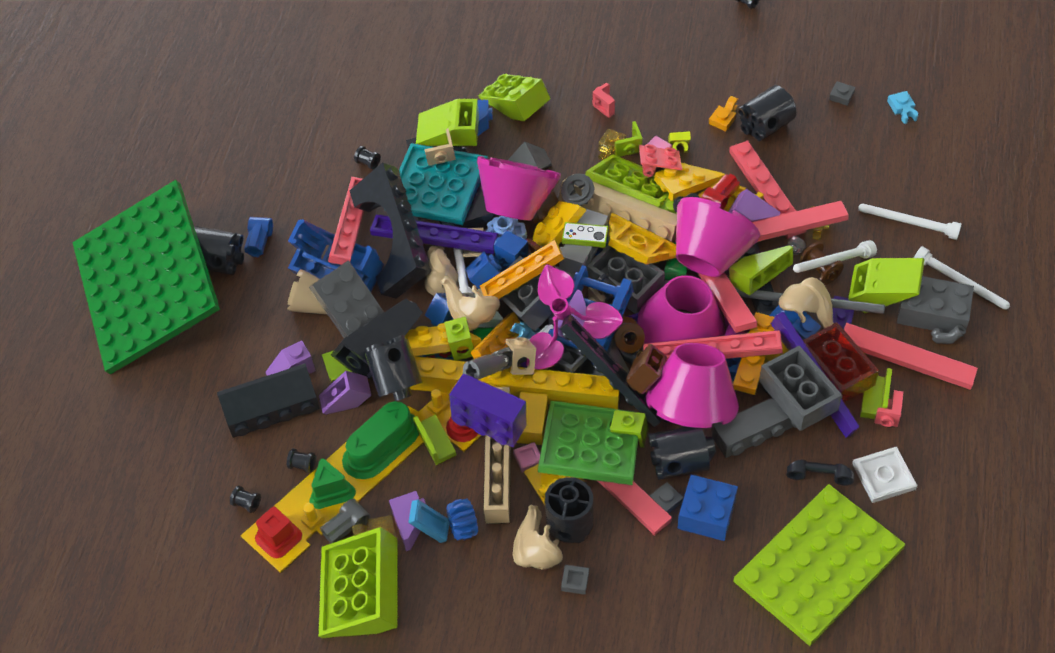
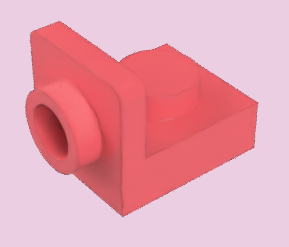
M605 83L593 91V106L610 118L615 114V100L610 96V85Z
M894 390L892 399L888 400L887 409L877 408L874 423L885 427H898L902 411V391Z

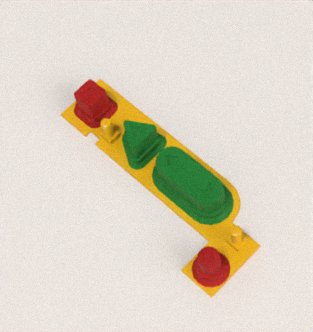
M434 389L431 392L432 400L420 411L401 402H389L347 439V442L326 460L320 459L318 467L261 516L241 537L281 573L310 547V544L306 541L316 531L321 536L323 535L320 527L339 514L340 508L345 502L350 499H355L359 502L424 443L415 426L413 417L418 416L421 422L436 414L450 442L463 452L482 435L476 433L474 429L460 426L452 420L449 394L441 393L438 389Z

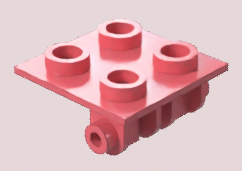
M651 144L639 145L640 162L643 167V174L646 177H652L655 174L656 167L682 170L680 152L671 147H666L665 149L657 148Z

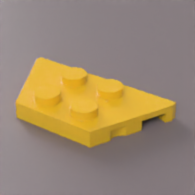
M681 163L682 170L665 168L655 173L654 181L661 187L663 192L668 191L669 200L674 201L677 197H685L690 193H695L714 185L725 174Z
M558 201L555 206L550 208L546 218L537 224L533 233V241L540 247H544L553 240L559 245L562 241L565 222L577 223L586 212V209L580 205Z
M611 213L608 230V245L644 264L676 258V244Z
M444 323L435 327L419 326L409 330L405 335L414 356L451 351ZM470 333L475 348L481 342V338ZM466 346L459 347L457 351L469 348Z

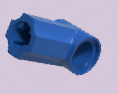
M249 218L248 237L244 247L245 253L252 257H259L263 254L267 238L271 237L273 232L272 218Z

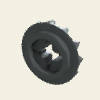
M573 174L563 182L561 195L567 203L576 205L588 204V201L593 198L595 187L593 181L587 175ZM573 185H576L579 188H583L581 190L582 196L575 193L576 191Z

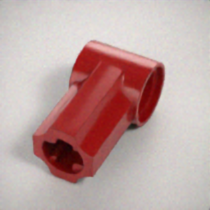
M725 174L713 188L708 187L701 198L721 204L720 209L724 210L728 199L740 187V182L736 176Z

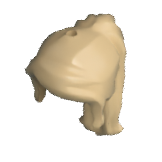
M431 246L427 252L431 272L425 280V288L433 296L436 293H446L441 283L445 276L454 280L458 288L460 287L457 271L450 264L447 254L443 251L444 247Z
M445 276L441 281L446 291V299L453 319L466 317L469 331L477 329L480 324L491 321L500 307V301L497 297L483 296L481 289L477 291L475 285L472 287V292L476 297L471 298L464 296L451 278Z
M806 278L799 284L789 286L779 298L780 308L796 312L801 318L802 323L806 321L803 311L815 313L826 332L833 334L837 328L833 323L830 294L825 285L817 278Z
M529 505L527 515L521 523L514 540L513 559L517 565L522 567L548 569L562 561V552L558 547L559 540L556 539L552 542L549 539L550 525L544 527V534L542 536L539 534V525L542 518L541 511L538 509V506Z

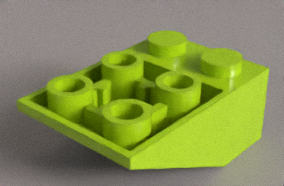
M508 74L499 76L496 82L487 86L479 95L481 100H488L489 105L513 120L525 121L551 99L542 79Z
M455 99L419 113L416 144L425 146L449 144L446 129L449 128L453 146H477L478 100Z
M872 258L856 264L848 300L888 306L919 295L925 259Z

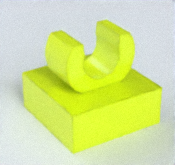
M690 131L669 133L668 142L673 144L672 148L677 150L676 146L682 145L684 153L687 152V143L691 140Z

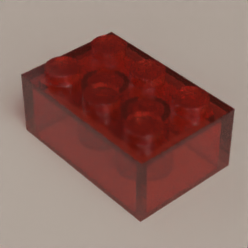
M838 322L803 340L827 378L842 394L841 399L843 402L875 386L879 374L878 368Z

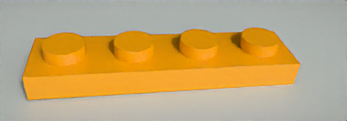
M553 240L480 285L483 296H494L500 299L541 274L546 264L554 266L564 260L559 245Z
M514 312L508 314L470 352L473 359L487 354L491 355L495 351L508 347L506 339H515L519 336V334L510 331L514 323H520Z
M755 312L754 318L757 321V327L750 329L749 333L774 331L771 322L775 317ZM767 355L741 357L733 383L734 390L755 395L761 366L765 363Z

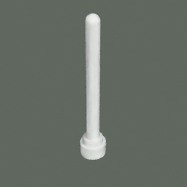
M860 204L858 207L859 211L944 232L945 235L949 236L948 238L954 240L958 239L962 225L957 222L943 224L867 204Z
M871 240L864 241L857 248L795 264L793 270L799 273L858 256L864 259L871 258L876 255L877 247Z
M920 247L914 258L925 259V266L928 264L958 283L974 286L973 292L1000 308L1006 310L1010 307L1008 301L933 258L930 250L925 247Z
M453 248L459 279V290L464 296L473 298L475 297L474 293L468 287L462 249Z

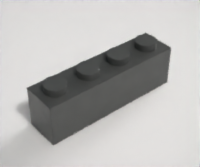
M771 398L738 413L731 422L722 425V422L714 424L712 438L725 458L732 455L737 456L751 446H759L766 439L773 436L778 437L786 430L797 427L777 402Z

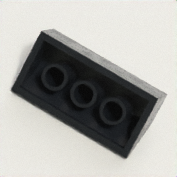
M305 363L217 392L233 438L244 436L249 432L265 429L270 425L282 421L286 422L294 417L310 414L320 409Z

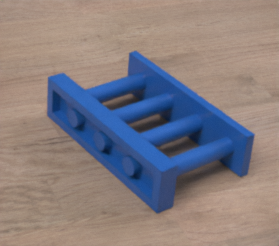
M582 265L580 271L576 272L573 277L574 291L567 299L568 303L577 289L582 292L584 286L614 295V301L609 305L614 307L623 316L634 291L632 281L623 278L621 285L617 286L588 278L587 267ZM584 298L586 307L595 302ZM554 328L548 332L551 337L554 335ZM616 330L606 338L596 339L606 351L611 344ZM560 336L557 337L556 341L578 349L573 342Z

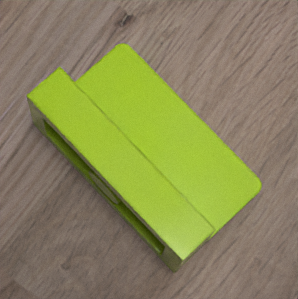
M887 368L885 377L866 374L860 417L875 419L877 408L887 409L892 369Z
M436 414L421 422L418 416L413 417L415 426L435 465L457 455Z

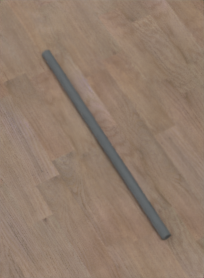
M665 280L664 285L668 283L670 280ZM735 288L740 297L779 302V298L783 295V293L757 290L749 296ZM831 299L832 308L882 314L885 311V305Z

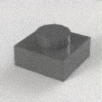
M836 81L829 100L848 106L855 92V87Z
M668 482L650 495L668 514L683 502V496Z
M565 565L561 591L586 595L589 568Z

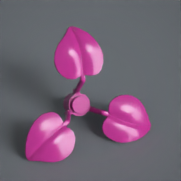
M548 264L543 268L539 278L538 296L545 305L550 306L554 314L552 318L554 321V335L551 337L549 333L540 332L530 338L529 341L536 348L534 369L552 367L561 360L564 354L563 344L556 341L558 337V320H564L570 314H574L578 318L585 320L583 327L594 339H603L610 336L623 323L621 314L607 303L594 302L589 304L586 308V316L571 308L566 299L574 291L572 277L568 273ZM527 358V363H526L527 367H528V365H529V359H528V358Z

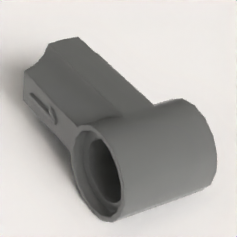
M350 499L342 505L339 514L320 527V530L329 543L332 544L341 540L353 529L360 530L365 527L370 521L371 516L355 499Z

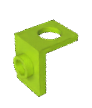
M636 121L632 122L633 137L615 141L616 156L621 157L639 152V145H642L643 138Z
M461 317L444 322L454 360L458 361L473 357L470 352L474 349L467 318ZM466 346L469 348L465 353L457 352L459 347Z
M333 351L322 354L331 383L345 371L352 372L331 356Z
M615 410L610 431L638 435L640 447L644 448L649 429L646 415L644 413Z

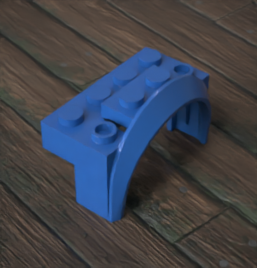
M303 219L298 220L288 240L297 249L288 269L295 274L300 269L306 270L321 279L341 266L328 262L335 234ZM356 243L350 263L369 291L372 292L377 281L376 276L382 271L384 263L380 260L377 250L368 245L364 247ZM329 245L323 259H321L326 246Z

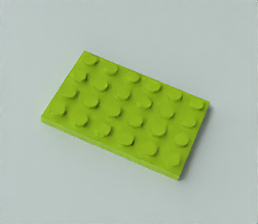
M828 484L734 577V582L811 646L892 562L906 544Z

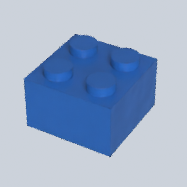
M691 475L679 513L678 529L725 541L736 501L738 486Z

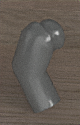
M960 324L950 332H943L941 328H935L931 332L932 340L937 344H953L966 333V330Z

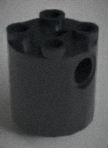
M777 85L771 86L737 108L742 122L741 130L744 134H751L758 141H762L795 119L796 106L793 97L782 87Z
M195 226L194 228L208 271L234 275L238 264L242 265L244 261V253L241 252L244 236L242 234Z
M405 335L386 341V346H384L383 342L365 348L366 353L364 354L379 397L392 393L394 400L398 401L413 396L410 387L422 383V379L409 341L405 338ZM388 353L391 355L392 360H389Z
M681 427L648 434L651 448L654 447L653 451L650 452L652 464L657 465L655 471L658 480L708 471L710 469V462L716 454L715 444L712 436L707 437L704 435L702 428Z
M565 477L556 480L548 487L545 493L546 525H550L549 535L562 542L581 543L590 534L594 521L593 493L584 481Z

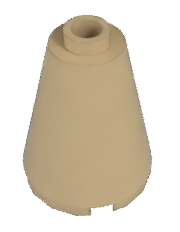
M300 269L296 275L300 279L299 282L294 281L288 299V305L290 306L287 310L327 314L309 288L320 279L306 270Z

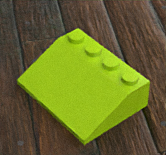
M614 154L588 169L585 174L595 183L659 208L667 196L669 197L668 191L663 192L661 187L654 181L655 174L652 177H646L643 174L642 166Z
M379 527L323 546L321 551L319 637L329 638L378 634L397 628V537Z

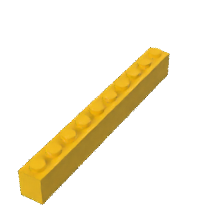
M414 356L422 383L411 386L410 389L430 392L438 389L441 393L450 394L463 374V365L466 361ZM510 367L479 379L493 387H510V394L520 398V392L548 394V404H550V401H559L610 409H618L620 391L611 386L606 376L534 369L533 375H512Z

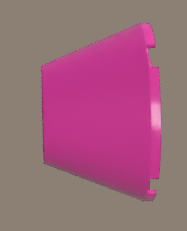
M478 156L477 158L486 211L509 218L532 220L561 177V174L548 169L546 171L532 165L491 157L490 159H486L483 156Z
M697 197L682 198L677 205L676 258L685 267L705 276L719 277L757 243L760 237L758 228L742 214L735 210L731 214L720 209L721 204Z
M678 276L671 279L643 304L638 314L637 323L645 332L644 344L718 337L725 334L724 318L710 287L701 279L693 276ZM676 309L687 310L692 312V314L683 313Z
M685 343L677 346L664 364L661 377L646 393L648 407L655 408L659 417L687 427L711 428L712 423L722 422V425H725L737 416L739 408L725 355L719 349L702 343Z

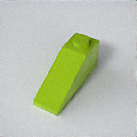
M789 245L742 258L729 267L731 283L735 288L750 296L793 264V247Z

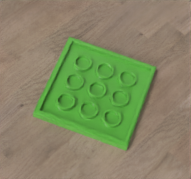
M550 401L538 472L633 485L638 435L610 431L614 411L618 409Z

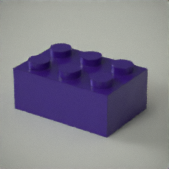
M463 373L449 394L452 420L460 426L474 429L480 435H487L495 439L499 444H507L514 447L527 426L525 400Z

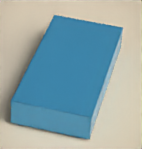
M420 500L412 501L408 523L440 543L447 541L448 518Z

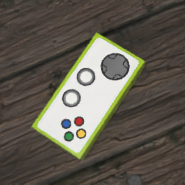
M565 222L562 244L606 248L608 226Z

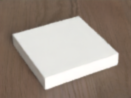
M897 447L853 460L852 464L872 503L904 494L917 488V484Z

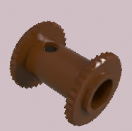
M816 242L810 245L801 255L800 263L825 257L826 255L822 252L824 244ZM839 260L814 269L821 274L820 281L824 285H828L841 274L844 264Z
M622 316L623 323L614 334V343L622 352L632 353L638 351L644 345L645 332L635 319L629 316Z

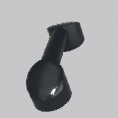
M797 460L788 465L786 476L792 480H802L806 476V471L835 474L834 481L839 485L847 486L854 482V473L843 464L833 465Z

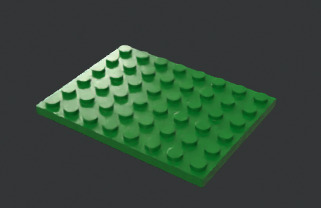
M177 180L172 181L72 242L104 370L110 375L220 310L181 184Z

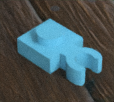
M907 91L888 96L887 102L895 115L902 114L901 120L904 124H907L908 117H912L914 121H917L918 112L914 109L915 103Z
M525 322L514 323L510 331L519 334L518 337L530 339L533 335L539 333L541 329L538 328L534 332Z

